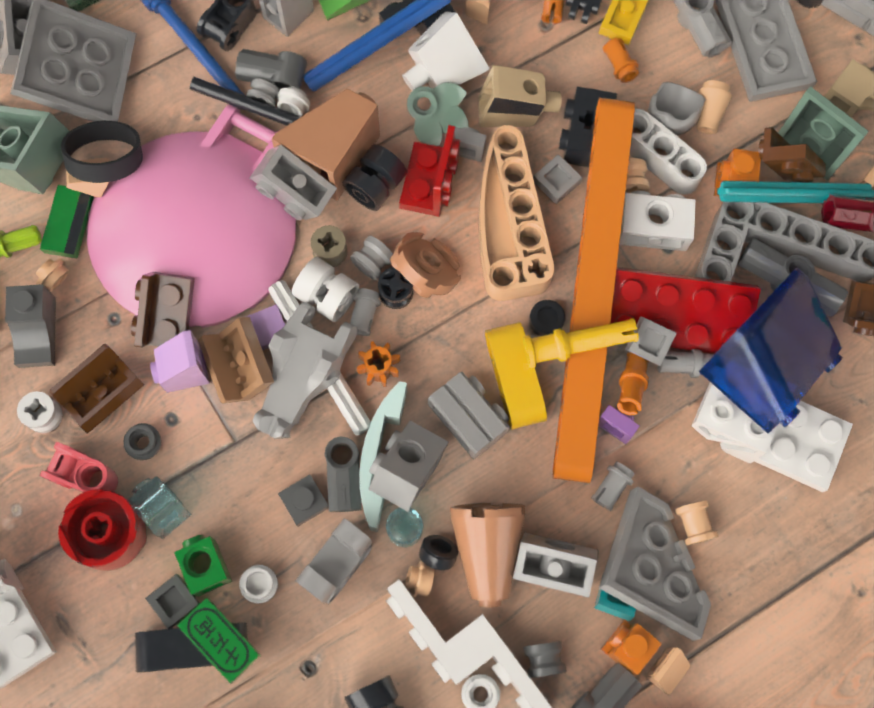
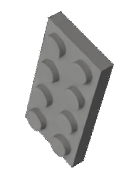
M715 0L724 28L732 41L730 46L749 102L807 90L810 86L813 88L816 85L817 80L788 0Z

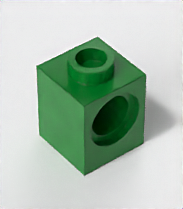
M203 534L191 537L182 542V549L174 552L191 595L200 597L233 582L219 546L212 537L204 538ZM201 554H209L211 558L210 568L204 573L197 574L194 570L195 559Z

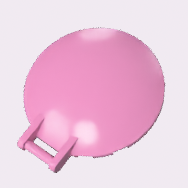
M228 104L209 132H181L160 137L142 145L143 159L140 167L125 178L109 182L101 198L94 197L87 223L88 252L97 277L104 288L121 306L134 315L138 314L139 301L135 300L136 283L141 279L142 275L152 271L195 278L189 327L201 326L205 328L231 321V317L242 313L248 308L251 310L270 294L268 288L282 279L292 258L296 243V218L284 210L286 205L275 197L270 199L261 194L256 189L257 183L251 180L250 176L268 150L274 148L272 137L277 132L241 114L239 108ZM233 126H236L269 144L261 152L229 135V132Z

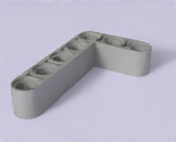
M723 202L714 217L694 276L710 279L706 272L712 271L719 276L720 280L730 282L744 242L749 243L754 237L788 257L802 255L808 258L815 267L855 281L867 282L874 278V240L769 203ZM727 211L736 212L740 219L732 218ZM761 222L768 223L773 231L764 229ZM795 234L803 236L806 243L798 241ZM717 241L726 242L730 250L720 248ZM828 245L834 246L838 250L839 255L834 254ZM862 257L869 259L873 267L867 265Z

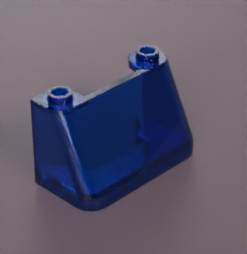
M796 267L699 372L769 434L779 423L785 428L798 416L801 411L796 407L824 371L829 373L842 360L843 357L839 354L842 346L808 276Z

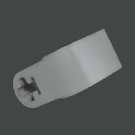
M344 518L295 581L324 604H330L372 550L371 539Z

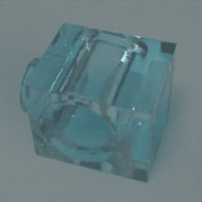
M157 476L152 480L147 478L140 482L133 489V496L128 499L140 518L161 539H164L192 515L167 484Z

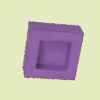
M608 405L599 418L598 425L624 444H627L640 427V425L634 422L635 418L633 415L623 414L619 411L618 407L613 408L611 405Z

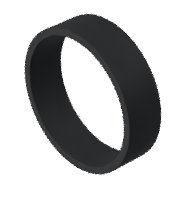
M95 121L80 125L68 132L61 142V151L67 172L74 178L85 182L106 183L120 180L135 172L140 167L143 159L138 132L133 127L117 121ZM101 140L122 141L134 147L125 156L104 163H87L71 157L78 148Z

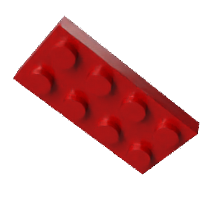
M617 267L610 324L634 318L637 325L640 317H644L676 333L670 346L671 348L699 349L702 352L747 357L761 288L758 285Z

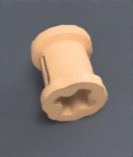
M707 500L675 509L676 514L681 516L686 530V546L719 537L717 531L712 529L706 508L709 507Z

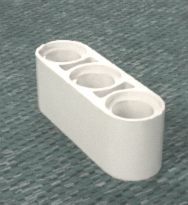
M635 109L633 128L639 129L641 133L636 134L632 132L630 155L634 158L645 160L647 169L675 192L685 195L694 192L707 170L704 158L648 112L642 109ZM655 149H662L668 155H660L655 151ZM681 170L690 171L694 177L685 176Z

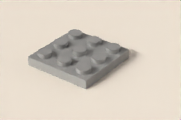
M32 0L10 94L93 122H118L136 33L49 0Z

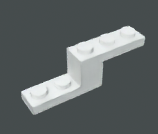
M400 579L387 588L391 597L386 602L398 619H401L404 615L408 618L414 627L409 631V634L421 651L428 647L437 660L432 663V666L445 683L452 679L455 685H457L490 658H493L496 664L491 668L504 686L512 683L520 694L515 699L520 708H552L483 614L445 643Z

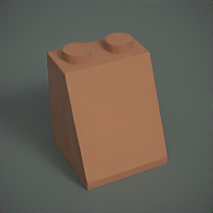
M347 88L275 133L272 137L273 146L282 145L334 185L337 190L331 198L338 201L345 191L342 182L354 167L361 166L360 159L380 137L378 105L369 95L362 92L357 94Z

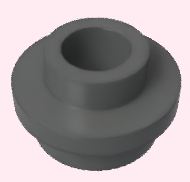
M141 423L134 425L124 436V449L129 456L136 460L151 459L160 450V433L149 424ZM148 437V446L143 449L138 448L137 443L139 439Z

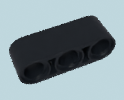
M232 623L248 640L247 623ZM180 628L135 633L136 673L213 666Z

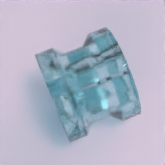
M397 508L390 513L386 521V530L391 542L398 547L406 548L415 545L420 540L423 533V521L416 510L410 508L407 512L402 508Z

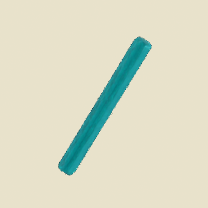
M725 180L721 182L720 188H717V194L722 202L823 204L829 195L866 199L874 197V190H872V185L868 183Z

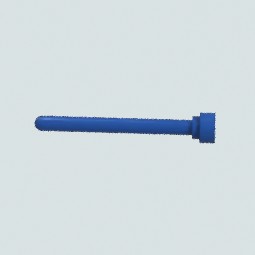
M140 0L149 11L161 14L219 86L244 95L170 6V0Z

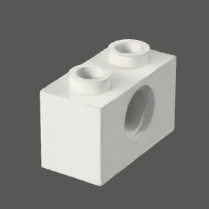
M646 191L625 193L619 245L687 251L694 240L696 200L685 199L684 196L679 194H670L664 197L654 196ZM649 215L661 217L664 223L658 224L653 222Z

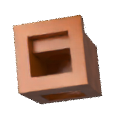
M733 148L726 161L718 162L716 165L714 196L719 197L717 188H720L722 181H759L761 163L759 152Z
M623 620L600 650L614 662L627 669L632 675H638L662 643L638 623L631 625L626 620Z

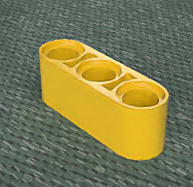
M521 322L485 330L490 360L504 411L509 418L508 424L511 430L547 421L546 407L535 367L529 368L523 343L525 332Z

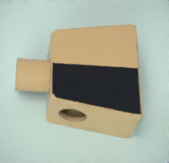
M493 65L478 96L479 127H501L504 125L514 127L534 126L542 111H560L562 102L561 92L546 91L545 76L542 73Z

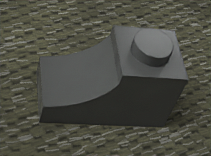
M43 284L6 287L5 322L8 323L14 348V365L18 368L55 366L56 297Z

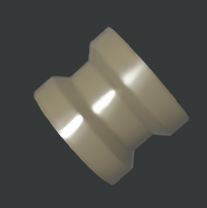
M328 225L318 228L313 233L311 248L314 258L319 257L332 267L341 265L347 256L346 238L343 232L335 226Z

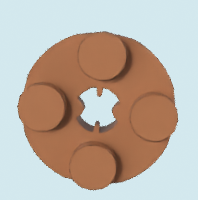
M410 232L406 234L397 244L394 254L390 258L392 266L413 284L414 291L421 297L430 298L432 294L446 295L450 293L461 280V275L458 276L456 272L460 265L455 255L446 245L435 238L430 243L425 239H421L424 235L423 233Z

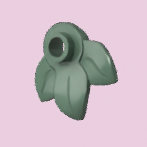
M443 82L433 89L427 86L417 87L409 94L407 109L410 115L415 118L414 133L422 143L439 146L442 134H447L448 125L456 126V128L460 129L469 127L466 114L458 106L466 95V91L455 83ZM421 97H426L430 100L431 106L429 109L422 110L419 108L418 100Z

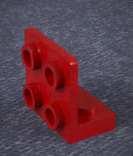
M448 125L443 147L414 141L399 201V209L439 217L442 205H449L452 192L451 183L453 175H456L461 143L460 139H455L456 126Z

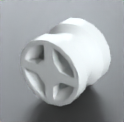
M44 392L28 393L20 400L17 407V415L20 421L39 433H47L56 429L61 423L63 416L59 403ZM41 404L40 409H38L36 412H33Z

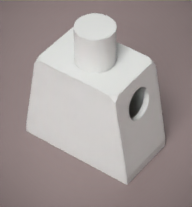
M445 12L409 48V54L416 65L404 73L402 77L412 91L426 83L433 89L443 82L460 85L488 71L490 68L459 15L454 12Z

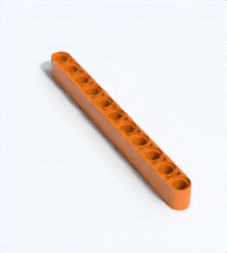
M600 97L598 100L569 332L607 325L611 321L635 102ZM607 347L570 354V358L565 362L553 462V479L583 483L591 482Z

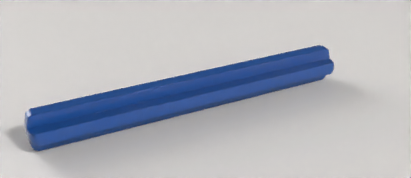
M415 0L306 72L303 76L304 81L312 91L320 89L449 4L451 0Z

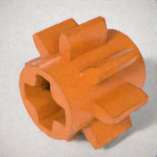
M371 341V349L366 353L364 351L358 352V357L365 364L356 367L357 373H367L366 381L368 386L377 381L381 382L383 387H387V379L390 375L399 377V371L392 365L398 364L401 361L400 354L391 356L390 343L380 347L376 346L374 341ZM380 359L381 363H384V369L377 370L373 360Z

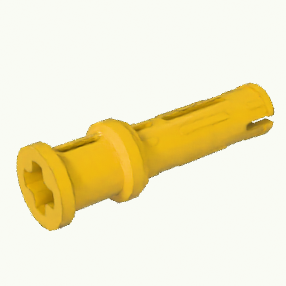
M632 318L622 322L568 333L559 328L554 329L553 334L534 338H531L530 335L523 336V343L528 366L533 368L536 367V363L559 359L560 362H563L570 358V354L629 342H638V333L631 331L637 330L636 322Z

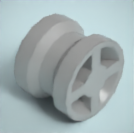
M368 236L364 240V247L360 251H355L350 256V259L362 273L373 280H377L381 275V269L385 265L391 264L390 258L393 253L380 240L373 236Z

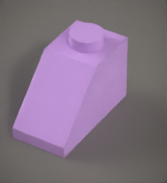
M191 330L181 332L154 349L155 362L150 363L151 374L154 383H160L167 393L210 384L205 358L199 342Z

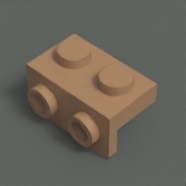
M239 317L219 334L203 335L198 339L221 403L249 401L274 383L250 317Z

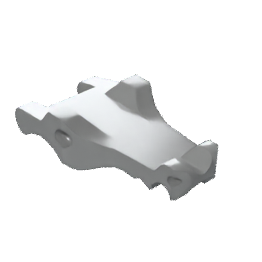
M306 302L298 306L285 326L273 335L269 344L273 359L272 377L274 383L270 385L262 409L254 415L253 423L258 430L267 433L274 439L290 438L291 429L299 423L300 417L311 399L339 379L344 357L357 335V327L347 322L341 325L334 338L308 326L307 324L313 319L316 310L314 306Z

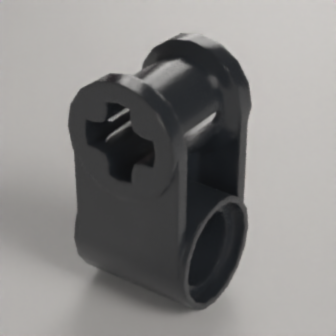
M215 0L210 8L200 17L197 24V33L202 37L208 36L220 44V48L224 51L231 50L256 17L254 1ZM244 2L241 6H234L236 3Z

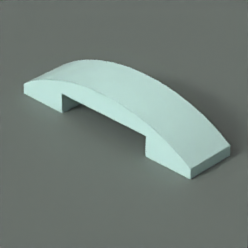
M401 381L388 393L377 409L370 423L362 449L359 473L361 502L369 529L374 532H378L384 498L369 490L374 474L370 473L369 470L380 453L386 423L399 426L401 424L407 395V383Z

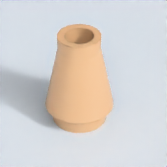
M709 80L705 81L703 88L698 90V93L705 98L703 109L698 119L697 130L706 134L717 133L718 126L732 98L730 93L731 87L728 84Z

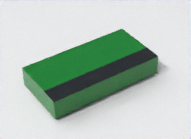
M57 185L40 250L43 253L78 259L94 196L69 189L64 185Z

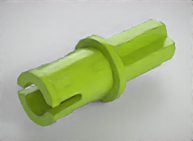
M32 225L8 233L1 230L0 257L9 258L12 257V252L39 245L42 242V236L38 227Z

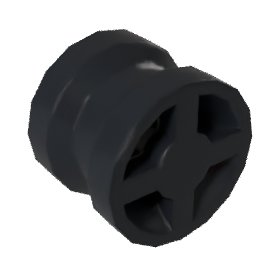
M394 267L386 269L380 275L378 290L381 302L391 309L406 307L413 298V284Z

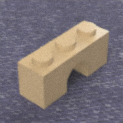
M852 59L824 97L850 117L860 110L874 112L873 71Z

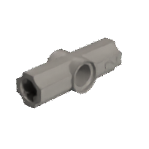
M673 0L679 10L677 15L679 23L684 28L689 29L703 57L711 58L719 55L730 46L732 41L713 8L714 0Z

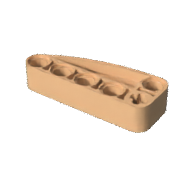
M511 125L499 127L492 136L485 161L479 204V247L485 288L488 295L497 301L541 294L549 288L554 274V262L524 138L521 131ZM508 143L514 149L504 150L499 145ZM516 174L522 180L513 182L506 178V176ZM523 205L530 212L520 214L514 210V207ZM531 237L536 240L537 245L526 246L521 242V239ZM536 270L538 275H543L542 278H537V275L531 273V271ZM504 275L510 279L511 283L507 286H500L493 279L496 276Z

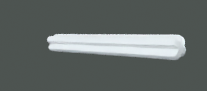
M280 280L272 284L268 289L272 299L287 322L298 308L299 303L292 295L286 282ZM340 372L339 379L328 387L327 390L355 435L363 434L368 431L371 421Z

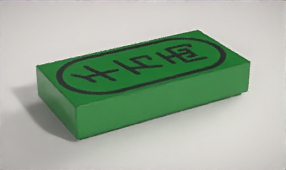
M207 597L177 625L230 684L261 656Z

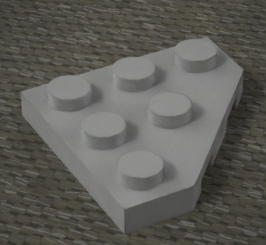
M636 487L630 490L599 588L692 641L702 639L711 603L706 591H700L692 572L695 565L684 539L679 541L671 523L674 516L670 506L644 489Z

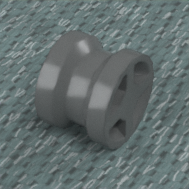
M562 641L524 647V653L530 660V667L527 670L530 678L567 672L566 665L560 658V652L563 649Z

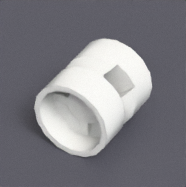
M315 257L300 272L293 285L292 295L302 302L310 305L316 304L318 313L330 321L336 322L345 314L354 301L353 296L358 293L359 284L343 273L335 275L334 267L319 257Z

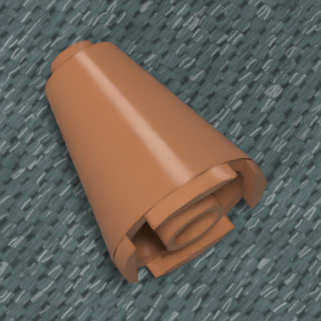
M475 503L450 507V517L471 599L479 601L480 607H499L502 605L501 600L509 598L526 514L525 505L502 503V505H491V503Z

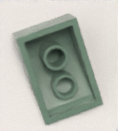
M810 86L778 133L790 145L807 144L826 163V172L823 178L828 181L863 141L869 131Z
M0 105V182L21 191L44 195L63 162L61 142L70 131L50 112Z

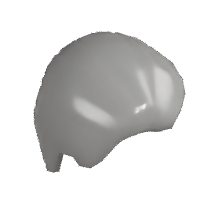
M664 82L657 93L653 94L648 111L650 115L675 135H681L688 132L697 123L705 98L700 93L682 85Z

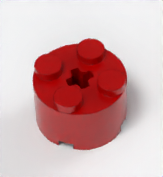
M88 490L73 498L64 509L61 526L59 525L58 528L60 545L72 560L103 571L115 570L130 563L144 547L147 538L145 520L138 507L123 496L107 490ZM105 523L109 527L105 530L106 535L100 537L98 535L102 532L101 525Z

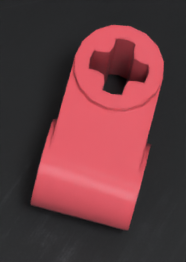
M56 442L54 445L56 451L46 471H41L39 475L68 489L73 488L82 493L93 489L114 492L118 485V476L110 467L59 442ZM102 471V481L96 487L91 488V477L96 472Z

